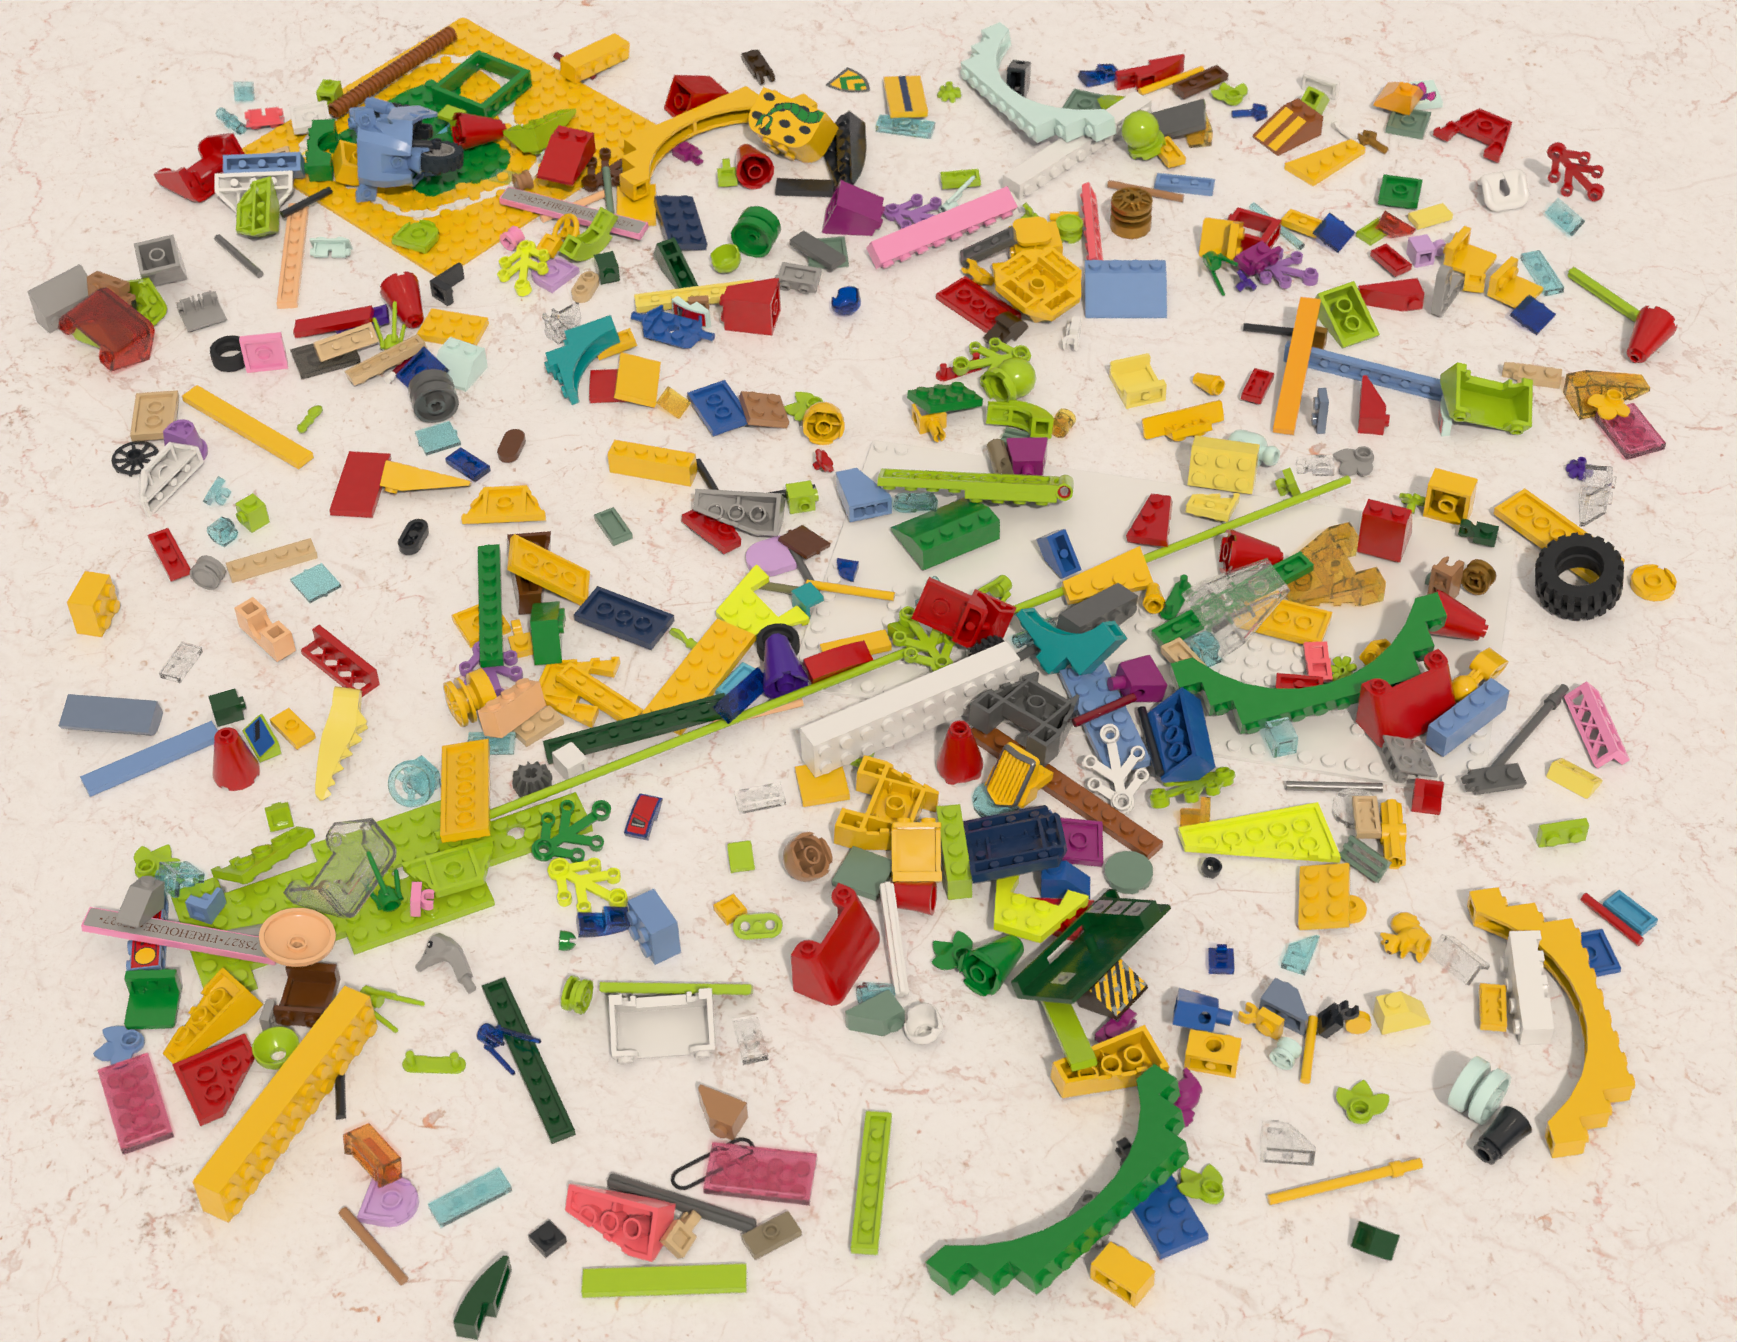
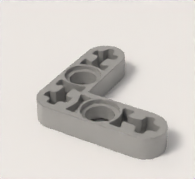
M1442 264L1437 272L1431 314L1442 317L1462 289L1464 276L1453 274V267Z

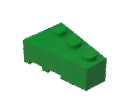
M560 601L533 603L530 626L535 665L562 663V634H564L566 614L565 608L560 607Z

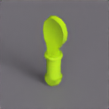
M315 405L307 411L308 415L297 425L299 433L306 432L307 428L314 423V419L323 411L322 406Z
M671 628L669 631L673 637L685 643L686 648L693 649L698 643L693 638L687 639L684 632L680 629Z

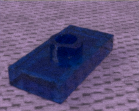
M462 447L445 458L446 464L474 482L491 471L490 465Z

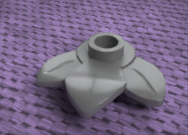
M1361 446L1356 450L1346 448L1333 454L1334 458L1342 462L1339 468V473L1342 475L1352 476L1359 473L1362 476H1367L1373 470L1374 454L1369 447Z

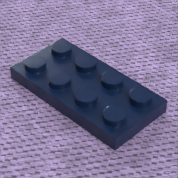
M655 196L654 205L665 240L675 237L681 250H707L708 243L693 196Z
M599 586L594 589L574 614V620L649 650L654 648L675 621L674 615Z

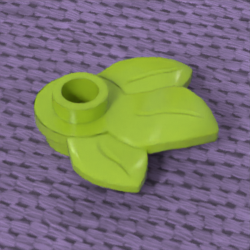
M1223 82L1219 90H1211L1214 98L1224 100L1231 106L1240 104L1243 101V97L1248 93L1245 83H1241L1233 88Z
M795 392L796 402L786 405L784 408L787 414L794 416V420L802 421L805 411L811 405L823 402V400L808 392Z
M169 844L153 851L141 846L135 852L133 858L136 863L134 871L138 879L142 876H152L155 878L157 875H166L176 870L180 865V859L172 858Z
M1362 1080L1351 1091L1338 1087L1336 1100L1346 1110V1115L1350 1121L1356 1124H1365L1372 1119L1373 1115L1381 1114L1387 1109L1389 1095H1374L1368 1083Z
M1211 1164L1207 1165L1202 1174L1185 1167L1181 1168L1180 1179L1182 1183L1178 1184L1177 1188L1182 1194L1192 1199H1201L1208 1204H1219L1223 1200V1177Z

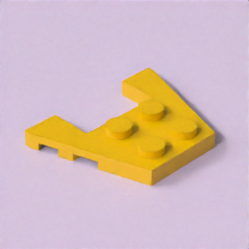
M614 656L611 657V660L601 661L600 657L591 658L590 661L577 662V659L562 660V663L546 664L539 679L546 706L550 705L555 711L593 728L599 714L598 706L579 703L581 697L556 681V674L569 662H572L590 675L595 674L614 678L620 665V657Z

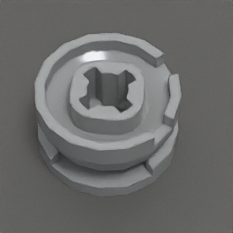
M204 555L199 557L196 564L191 568L190 577L198 586L207 590H214L224 578L226 570L217 559Z

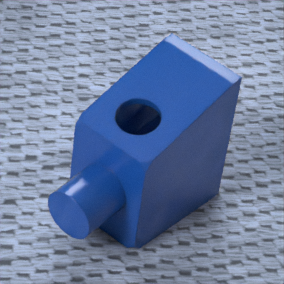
M1179 988L1173 1011L1172 1025L1213 1032L1215 1023L1230 1026L1233 1011L1219 1008L1218 998Z

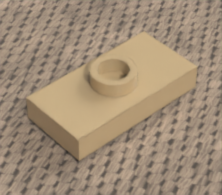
M1352 796L1356 838L1381 839L1382 833L1377 796Z

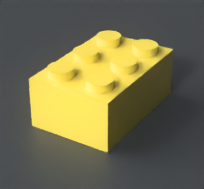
M1195 435L1191 449L1187 485L1252 494L1256 480L1260 444Z

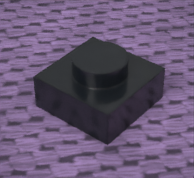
M550 1220L528 1235L529 1242L545 1258L567 1243L566 1236Z

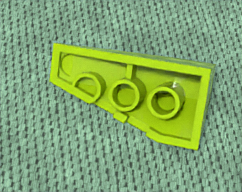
M576 108L561 109L543 115V118L529 120L528 124L512 126L504 130L503 133L521 151L531 152L533 155L543 152V149L547 148L549 139L558 125L566 126L577 111Z

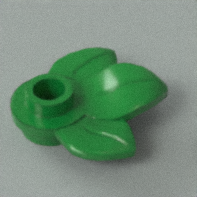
M957 931L952 942L933 941V951L937 957L932 960V964L941 970L958 969V961L961 955L973 948L971 938L965 933Z

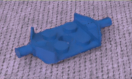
M663 305L648 311L646 314L635 311L631 313V320L641 322L645 338L682 348H692L702 339L711 342L715 339V333L702 329L701 315H699L698 321L664 312Z

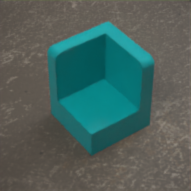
M811 582L791 591L792 607L798 605L809 619L810 608L824 601V596Z

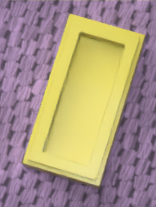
M1444 203L1408 213L1409 221L1417 230L1443 223L1453 218V213Z

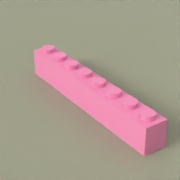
M1008 186L871 241L866 249L875 268L883 267L886 269L893 266L897 260L903 262L910 259L914 253L920 255L927 252L931 246H935V248L940 247L948 239H952V241L957 240L965 232H969V234L974 233L982 225L986 227L991 226L997 222V218L1007 219L1013 216L1017 205Z

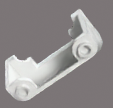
M711 988L699 989V993H695V996H692V992H686L684 995L641 998L630 996V1001L629 998H622V994L609 995L611 1055L613 1059L618 1060V1064L633 1063V1059L695 1055L697 1059L710 1058V1053L715 1052L714 1002Z

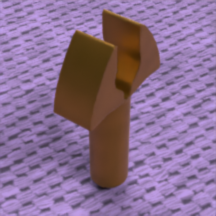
M1363 130L1362 135L1358 133L1357 139L1359 144L1363 146L1370 145L1383 154L1388 152L1389 148L1376 140V132Z

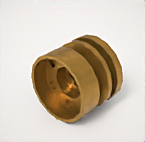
M1125 187L1117 190L1112 195L1110 228L1116 236L1124 239H1138L1150 232L1153 204L1151 194L1138 187Z

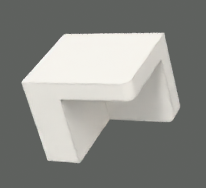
M572 742L552 752L554 768L565 780L589 771L587 757Z

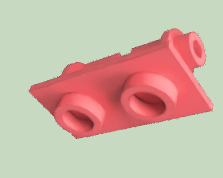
M261 108L248 109L247 112H244L245 119H249L246 122V127L259 129L262 126L278 127L284 124L283 108H265L266 115H262Z

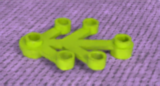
M991 338L989 340V349L982 346L979 342L973 341L969 344V353L973 355V353L978 352L987 358L969 361L967 358L959 356L953 360L952 369L957 375L961 376L971 369L990 366L989 369L993 367L998 368L1004 360L1012 357H1019L1030 361L1031 352L1024 345H1018L1013 348L1001 342L999 338ZM1001 350L1007 354L1000 355L996 352ZM985 374L980 377V385L984 387L982 381L986 379Z
M906 606L901 609L898 618L899 623L904 627H910L918 640L908 638L903 631L894 632L893 644L899 647H909L904 651V660L907 663L929 666L933 672L953 664L949 657L953 646L957 643L947 639L953 637L944 634V647L940 654L936 649V645L941 632L932 628L930 637H928L919 622L911 619L915 611L914 608ZM917 650L927 652L930 657L919 655Z
M1219 767L1215 772H1209L1199 780L1163 782V785L1166 787H1180L1168 791L1163 788L1152 790L1150 795L1151 807L1156 809L1165 808L1170 805L1169 798L1183 793L1186 803H1195L1199 801V796L1204 788L1208 796H1216L1221 793L1220 789L1222 787H1227L1234 783L1235 771L1228 767Z

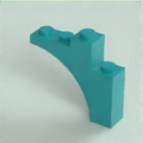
M611 315L565 330L567 338L563 340L565 346L545 353L548 360L544 362L548 374L552 373L554 379L559 380L560 385L564 384V386H561L564 398L569 397L571 405L579 403V383L588 365L600 353L620 343Z
M1035 608L1021 609L1016 614L1021 626L1028 631L1033 638L1034 644L1041 649L1036 658L1040 662L1041 668L1048 674L1060 673V670L1065 669L1070 663L1072 669L1079 675L1092 674L1128 639L1115 621L1102 622L1096 628L1085 633H1071L1051 625Z

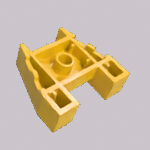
M864 755L857 771L856 791L873 796L865 814L846 808L841 809L834 827V844L848 848L855 846L864 850H891V824L897 822V818H911V822H917L922 809L936 812L939 791L927 784L921 785L913 780L910 774L905 771L903 773L894 769V765L887 761Z

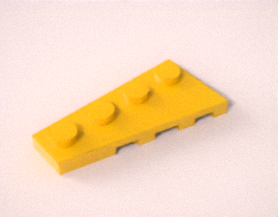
M1349 139L1285 163L1284 169L1311 186H1315L1365 154L1366 147Z

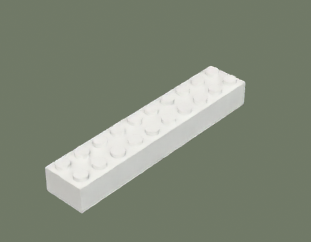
M1005 641L800 728L802 760L816 778L844 765H849L856 761V759L863 758L864 755L870 756L874 752L891 747L895 743L930 730L944 722L951 721L958 716L970 712L971 702L983 692L990 689L994 691L1001 689L1002 684L1007 682L1013 684L1020 681V658Z

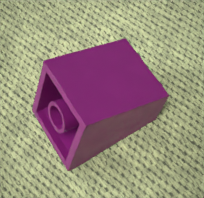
M841 180L826 207L822 233L873 236L875 230H879L883 222L881 217L885 210V206H883L884 198Z

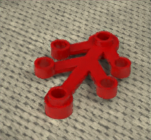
M1555 142L1548 147L1547 155L1552 160L1551 171L1548 175L1549 182L1557 183L1560 180V162L1565 167L1564 184L1560 190L1563 196L1569 197L1572 195L1574 176L1588 191L1587 196L1591 201H1598L1603 197L1604 187L1598 183L1592 184L1582 173H1590L1595 179H1599L1603 175L1604 168L1601 165H1587L1591 159L1589 152L1567 150L1566 146L1560 142ZM1570 159H1578L1579 163H1573Z

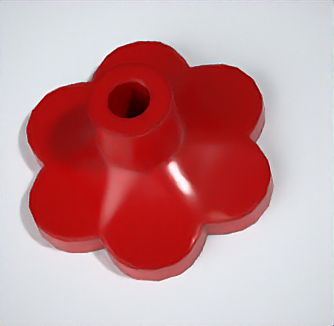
M815 450L817 461L813 463V467L816 470L822 468L826 472H833V461L828 457V454L824 450Z

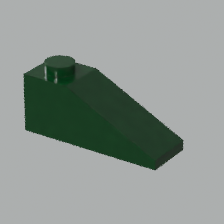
M675 237L657 243L653 254L661 271L674 288L698 286Z

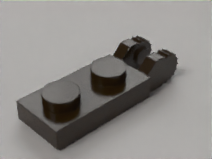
M759 49L741 53L743 63L760 85L764 84V77L766 76L770 82L775 81V74Z

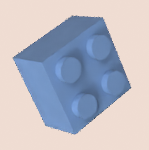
M649 890L628 900L629 911L626 914L631 924L629 933L634 941H639L643 955L646 958L650 957L654 965L681 953L678 922L656 890Z

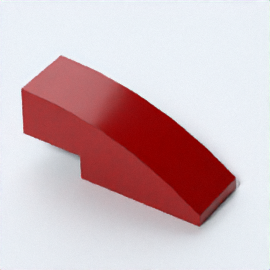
M863 640L832 648L803 659L802 666L811 684L870 662L873 658Z

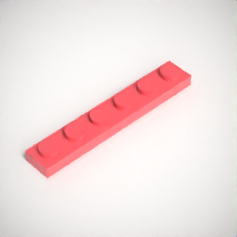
M1087 182L1082 184V193L1080 194L1084 204L1081 208L1085 216L1083 218L1086 228L1084 235L1087 240L1085 247L1089 254L1086 258L1087 260H1103L1097 196L1090 183Z

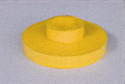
M1350 895V924H1355L1365 918L1367 906L1361 898Z

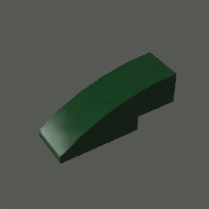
M503 1255L492 1264L468 1291L453 1321L456 1336L478 1340L485 1317L497 1318L512 1272L509 1256Z

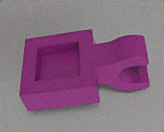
M687 141L680 143L672 149V155L683 162L690 160L697 166L704 162V160L699 158L703 152Z
M1129 1008L1118 1022L1111 1018L1095 1034V1040L1101 1043L1128 1032L1137 1023L1134 1019L1137 1013Z

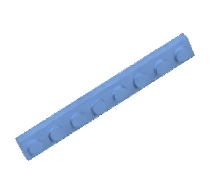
M1287 341L1285 345L1283 362H1287L1291 341ZM1315 347L1311 349L1308 368L1362 381V376L1367 375L1373 385L1441 402L1443 393L1440 379Z

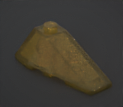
M1583 370L1566 374L1563 394L1579 420L1598 417V408L1587 404L1588 399L1594 394L1604 395L1608 390L1614 389L1623 394L1624 401H1631L1649 392L1651 388L1640 374Z

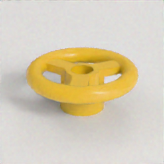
M572 213L561 216L553 228V236L565 240L568 234L575 237L580 235L578 218ZM564 223V226H563V228L561 229V232L558 234V231H559L561 225Z

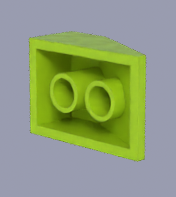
M1355 281L1316 295L1315 299H1321L1318 318L1323 326L1328 328V332L1342 349L1380 335Z

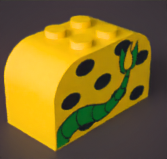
M765 87L762 88L748 117L750 128L769 147L768 149L775 154L780 152L789 160L794 161L797 159L805 163L819 160L826 153L839 129L826 112Z

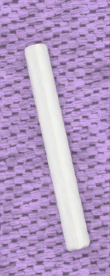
M885 882L880 884L879 888L895 996L904 997L909 994L895 889L893 883Z

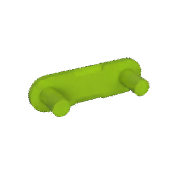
M407 1051L405 1053L406 1058L402 1062L403 1069L409 1073L459 1074L466 1068L465 1060L459 1057L457 1052H452L450 1056L431 1057L414 1055L413 1051Z

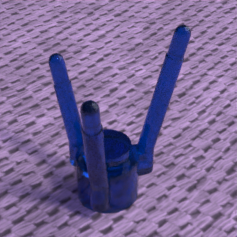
M489 1023L483 1024L477 1032V1040L484 1044V1049L490 1052L511 1075H515V1071L494 1049L500 1045H505L503 1034L538 1044L541 1043L539 1038L506 1029L501 1025L495 1027Z

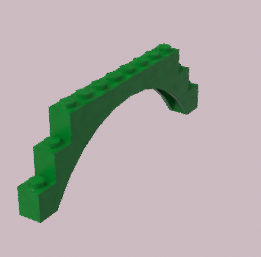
M1438 592L1415 598L1404 627L1385 651L1373 662L1355 673L1323 685L1289 689L1245 684L1217 673L1193 657L1170 663L1169 674L1175 691L1183 687L1193 695L1201 692L1209 716L1215 714L1217 716L1224 715L1232 710L1240 735L1244 733L1254 734L1263 728H1276L1285 722H1299L1307 716H1321L1330 710H1343L1352 704L1359 703L1361 684L1371 679H1383L1393 687L1421 674L1416 660L1418 662L1424 661L1425 656L1434 650L1435 645L1429 631L1435 632L1444 627L1447 614Z
M1153 1064L1136 1079L1140 1101L1137 1134L1130 1153L1121 1168L1093 1200L1058 1223L1014 1240L985 1245H944L925 1262L931 1280L952 1296L964 1288L971 1279L975 1280L994 1296L1001 1289L1006 1288L1014 1278L1036 1295L1044 1288L1049 1287L1053 1280L1062 1272L1068 1270L1081 1255L1087 1253L1099 1239L1106 1236L1118 1222L1126 1218L1136 1206L1144 1202L1155 1189L1163 1185L1173 1173L1182 1168L1190 1159L1186 1141L1177 1136L1185 1128L1182 1110L1174 1105L1181 1096L1177 1078L1156 1064Z

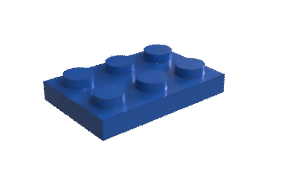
M725 380L687 392L688 401L712 436L747 425L741 403Z
M1173 1175L1163 1185L1155 1189L1144 1202H1141L1131 1211L1159 1260L1208 1241L1209 1236L1186 1196L1178 1190V1183Z

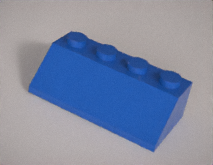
M1181 687L1148 712L1165 774L1161 776V781L1166 783L1199 780L1216 767L1203 707L1199 698Z

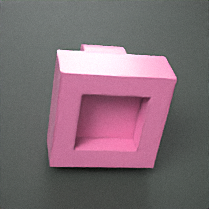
M412 882L410 898L411 917H421V908L424 910L433 909V901L426 899H434V890L426 889L422 891V882Z

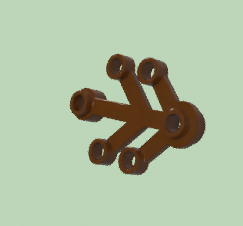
M601 148L599 151L601 159V171L595 175V168L597 167L596 157L593 156L586 165L588 175L582 178V186L586 191L594 192L599 189V186H604L602 168L606 166L610 168V175L613 177L611 179L612 186H620L619 174L623 172L618 169L622 167V158L609 166V159L611 158V150L609 148Z

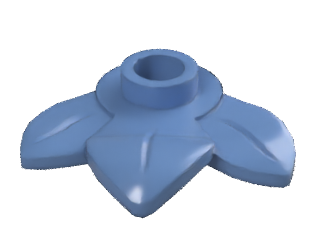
M124 1026L107 1027L102 1029L107 1042L93 1054L94 1057L101 1061H111L112 1068L120 1067L128 1063L133 1054L139 1052L144 1047L145 1040L143 1035L136 1030H127Z

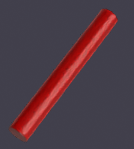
M1588 893L1582 895L1580 900L1633 943L1637 946L1643 943L1644 938L1601 903Z

